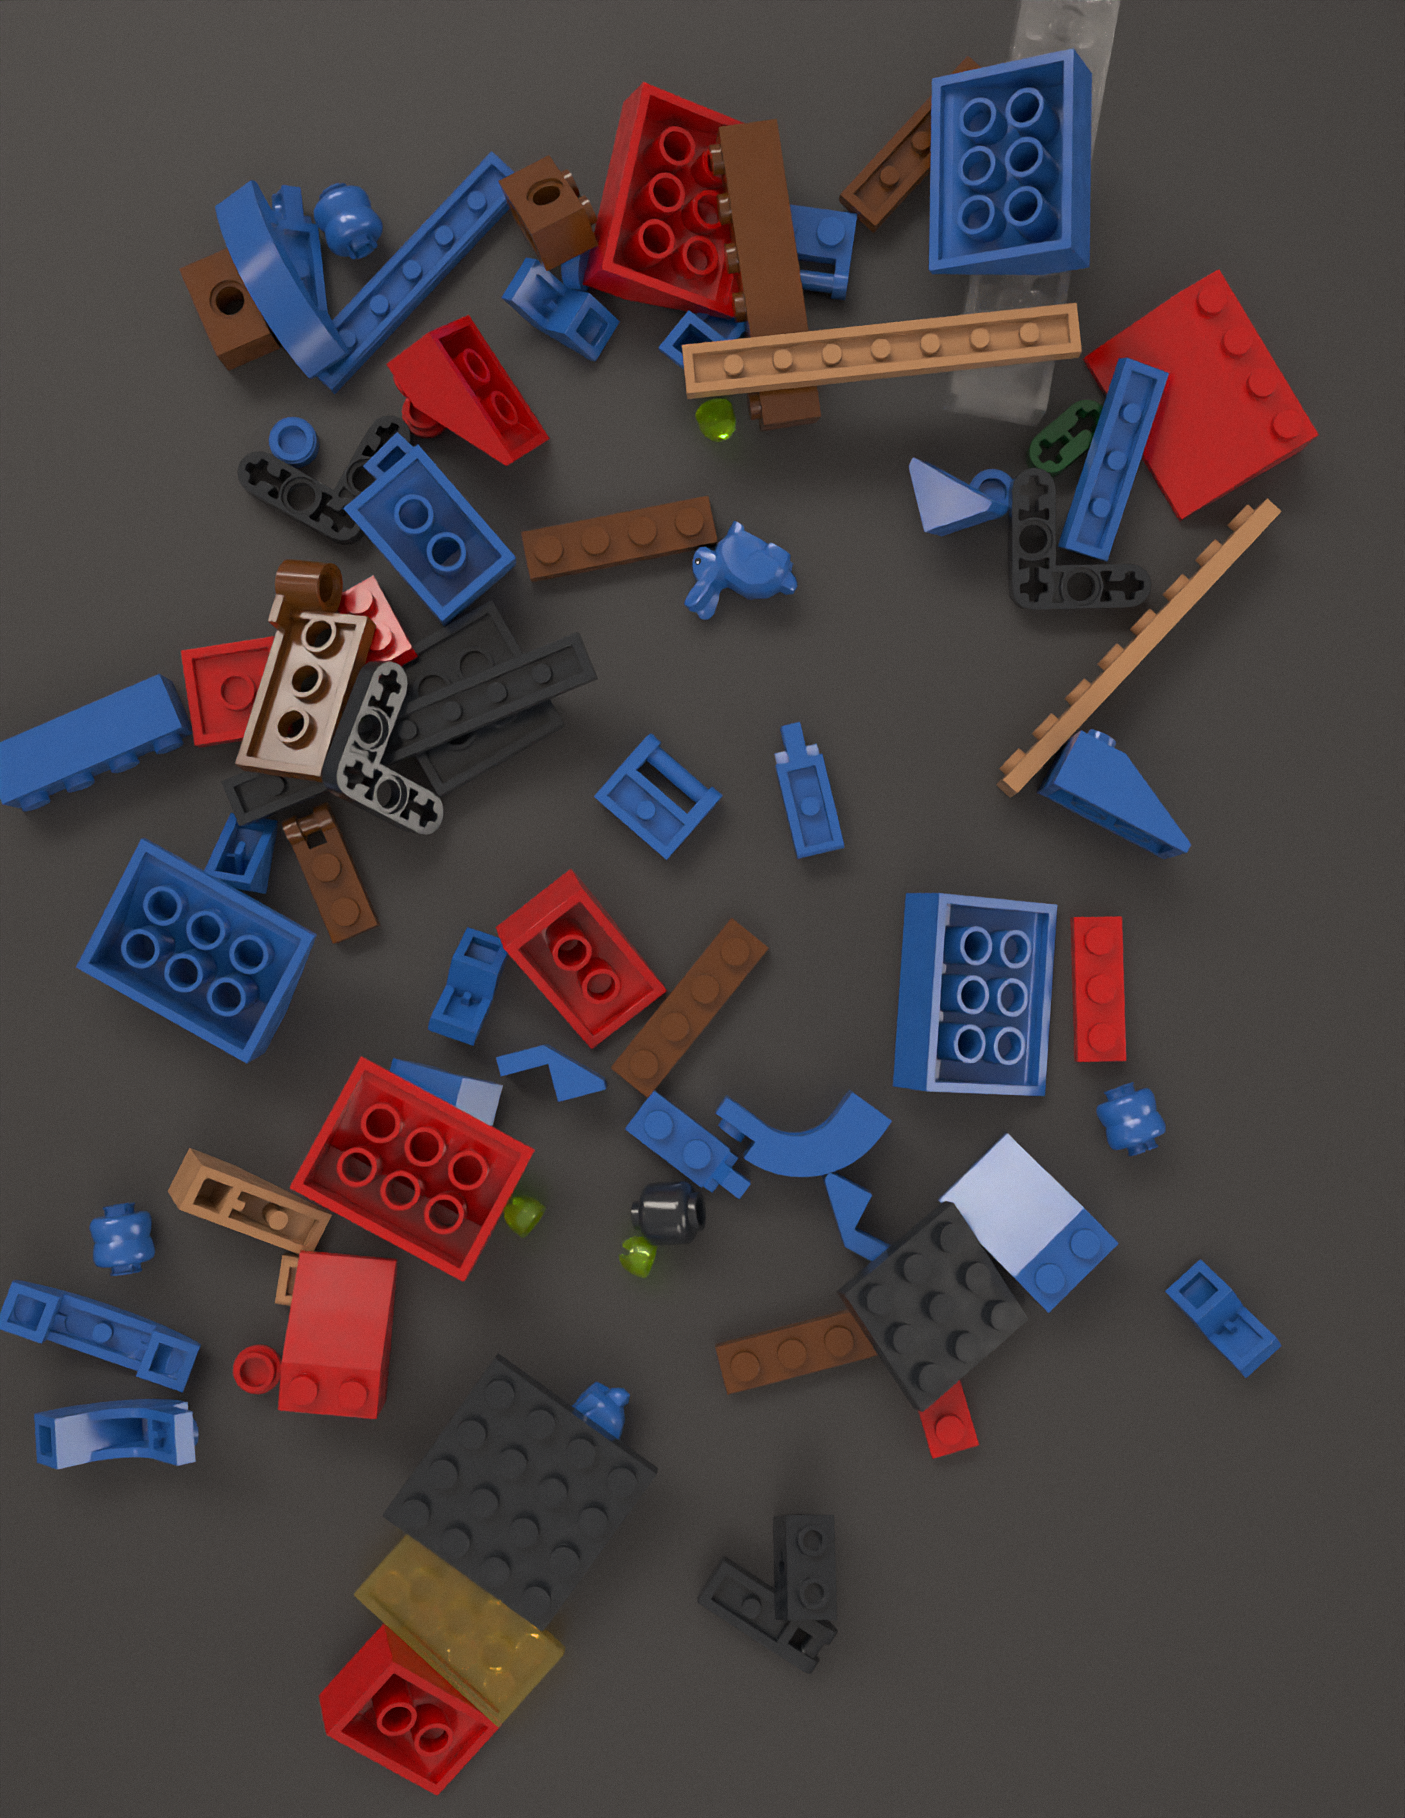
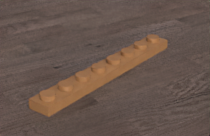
M1077 303L686 344L682 345L687 399L1072 359L1079 358L1082 348Z
M1268 498L1256 509L1247 504L1227 525L1233 533L1222 545L1214 539L1195 559L1201 567L1191 578L1188 579L1184 574H1181L1162 594L1168 602L1156 614L1151 609H1148L1130 628V631L1136 635L1124 649L1117 643L1097 663L1103 670L1092 683H1089L1084 678L1066 696L1065 700L1070 704L1069 708L1059 718L1051 713L1034 730L1032 735L1038 741L1026 753L1018 748L1002 764L999 770L1005 776L996 785L1009 797L1017 794L1282 511Z

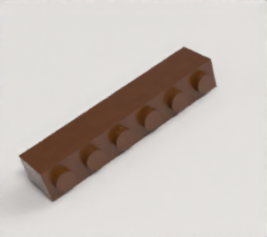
M777 118L719 127L716 144L709 145V155L713 176L721 175L724 194L717 195V209L720 224H729L731 243L724 244V253L728 274L736 273L739 292L732 293L735 322H744L746 338L807 332L809 330ZM817 386L747 393L750 420L758 419L760 432L817 423L821 417Z

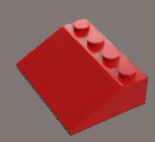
M645 82L623 102L598 213V222L594 231L598 246L590 249L583 285L629 301L687 312L690 310L692 313L709 314V316L729 320L734 317L732 293H738L739 289L736 273L728 274L724 244L731 243L729 224L721 225L719 221L717 195L724 194L721 175L713 176L709 145L716 144L719 127L743 124V122Z
M1220 269L1175 294L1083 359L1105 398L1119 358H1130L1169 373L1141 458L1179 521L1300 452L1319 435Z
M361 1056L289 1188L464 1282L471 1274L535 1149Z

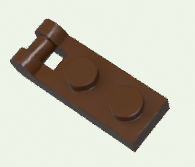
M324 802L313 807V813L298 818L294 815L282 820V827L286 837L294 849L332 943L338 944L381 926L329 804ZM322 830L327 842L312 848L307 836Z

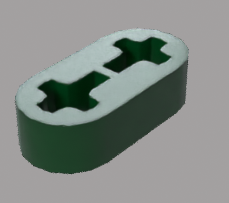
M1089 399L1080 400L1070 406L1032 440L1025 456L1028 468L1043 469L1052 478L1066 470L1089 450L1103 406ZM1077 414L1082 419L1087 418L1089 415L1094 419L1095 422L1091 427L1093 434L1085 429L1076 437H1072L1069 432L1078 422ZM1058 441H1061L1064 447L1055 457L1058 464L1051 460L1042 463L1038 458L1042 452L1040 445L1050 449Z

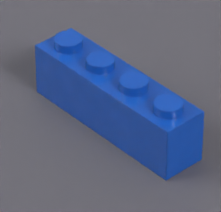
M157 674L0 742V800L2 804L19 809L22 808L24 812L32 811L50 803L51 799L49 796L66 789L70 793L93 785L95 783L94 776L108 770H111L112 773H120L137 766L140 763L138 757L154 750L156 754H164L181 747L184 744L182 738L193 734V731L173 682L163 675Z

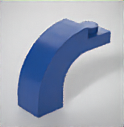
M851 1090L847 1091L837 1107L824 1122L802 1132H786L775 1129L728 1095L725 1096L715 1110L716 1114L723 1118L718 1124L723 1131L739 1142H742L745 1136L753 1140L743 1153L744 1159L766 1171L790 1177L819 1176L850 1165L874 1146L892 1122V1120Z
M172 1399L107 1401L34 1413L37 1463L54 1469H62L99 1460L128 1457L151 1458L176 1466L196 1462L195 1445L198 1442L199 1433L196 1421L193 1418V1412L188 1410L187 1401Z

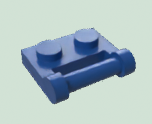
M790 204L798 260L835 265L834 274L799 269L802 290L830 293L831 299L845 301L857 214Z
M650 733L595 794L594 798L667 861L717 805L723 795L713 786L710 789L704 786L660 747L662 742ZM648 761L696 803L688 814L638 772L645 762Z

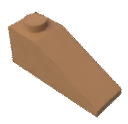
M189 1148L168 1189V1193L179 1210L297 1254L301 1250H315L332 1216L329 1211L258 1176L192 1148Z

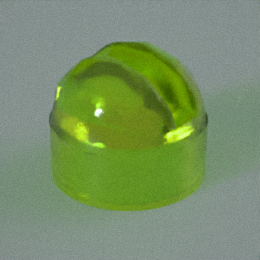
M722 398L711 399L697 409L695 417L699 429L705 437L718 442L730 438L735 431L736 416L732 404L728 400Z
M517 1195L512 1199V1204H507L504 1210L505 1222L512 1231L521 1238H525L541 1220L546 1207L529 1195Z
M641 1236L630 1237L622 1243V1247L630 1250V1254H619L620 1264L627 1272L646 1279L654 1263L658 1246L648 1244L644 1237Z

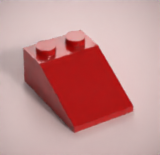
M469 314L428 332L386 364L393 374L397 389L410 399L414 407L505 466H508L550 439Z
M572 868L495 927L504 950L591 1049L667 991L656 974Z
M300 1251L281 1362L278 1410L377 1419L387 1400L398 1259Z
M384 1623L319 1694L327 1736L436 1796L441 1793L502 1725L500 1718L422 1646Z

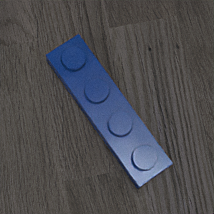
M1130 358L1118 359L1057 547L1099 561H1108L1169 375L1168 372Z

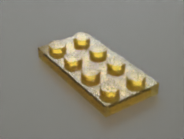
M405 1534L354 1593V1596L498 1728L565 1653L566 1647L546 1629L542 1632L408 1534Z

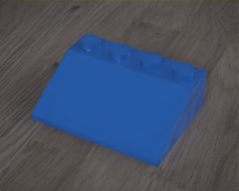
M1074 48L932 78L929 272L932 274L1046 275L1090 268L1092 72Z
M141 838L76 968L248 1064L264 1054L288 1010L317 934L152 841Z
M906 893L893 1076L894 1087L930 1092L1045 1096L1057 919L1056 904L945 893Z

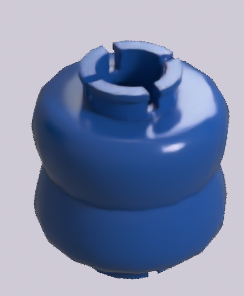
M336 183L322 191L323 194H320V201L316 204L313 212L315 223L325 233L328 248L337 256H349L351 259L356 257L360 259L369 255L377 247V241L383 232V223L380 217L372 210L368 194L359 186H347L345 183Z
M1133 1082L1104 1092L1108 1101L1099 1104L1096 1108L1097 1116L1106 1128L1107 1142L1111 1149L1117 1151L1127 1148L1129 1157L1158 1147L1154 1138L1164 1134L1166 1131L1165 1122L1156 1111V1101L1153 1092L1148 1088L1135 1091Z
M135 1202L115 1204L113 1207L112 1205L102 1207L105 1216L94 1218L90 1222L89 1229L95 1243L93 1249L94 1264L101 1268L111 1267L110 1276L140 1272L143 1270L141 1262L151 1260L155 1255V1245L150 1235L152 1217L148 1211H135Z

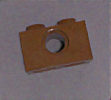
M550 155L498 181L515 222L546 271L598 246L591 227L598 220L586 195L579 197L580 192L570 171L565 169L560 172Z
M228 248L179 268L213 349L228 371L280 349L272 329L262 316L241 279ZM244 300L243 308L238 313L233 315L225 314V309L230 302Z

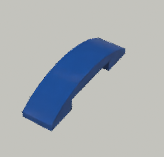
M250 180L215 206L219 226L238 273L262 316L300 369L308 378L314 379L350 353L328 312L317 309L274 230L279 225V222L257 182Z
M12 1281L0 1312V1330L41 1344L46 1340L136 1370L138 1371L136 1377L183 1392L201 1347V1344L145 1317L88 1297L26 1281Z

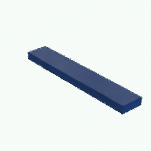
M492 151L332 320L350 354L316 378L334 394L344 386L509 210L498 181L515 172Z

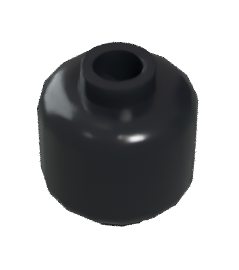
M685 1181L649 1183L642 1190L639 1201H634L632 1204L631 1219L635 1230H641L644 1239L650 1245L689 1244L695 1239L698 1231H703L705 1228L706 1207L701 1192H695L692 1185Z

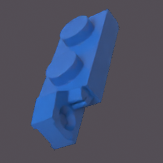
M282 185L281 189L272 195V211L279 222V225L274 230L317 309L328 312L318 226L312 223L310 216H304L301 187Z
M800 722L781 726L780 732L785 751L774 754L776 760L775 770L796 858L800 859L845 848L823 754H819L817 744L805 745Z
M656 1090L652 1092L625 1127L626 1131L701 1188L704 1186L713 1193L720 1184L740 1199L751 1185L749 1179L732 1167L738 1160V1157L730 1151L731 1148Z

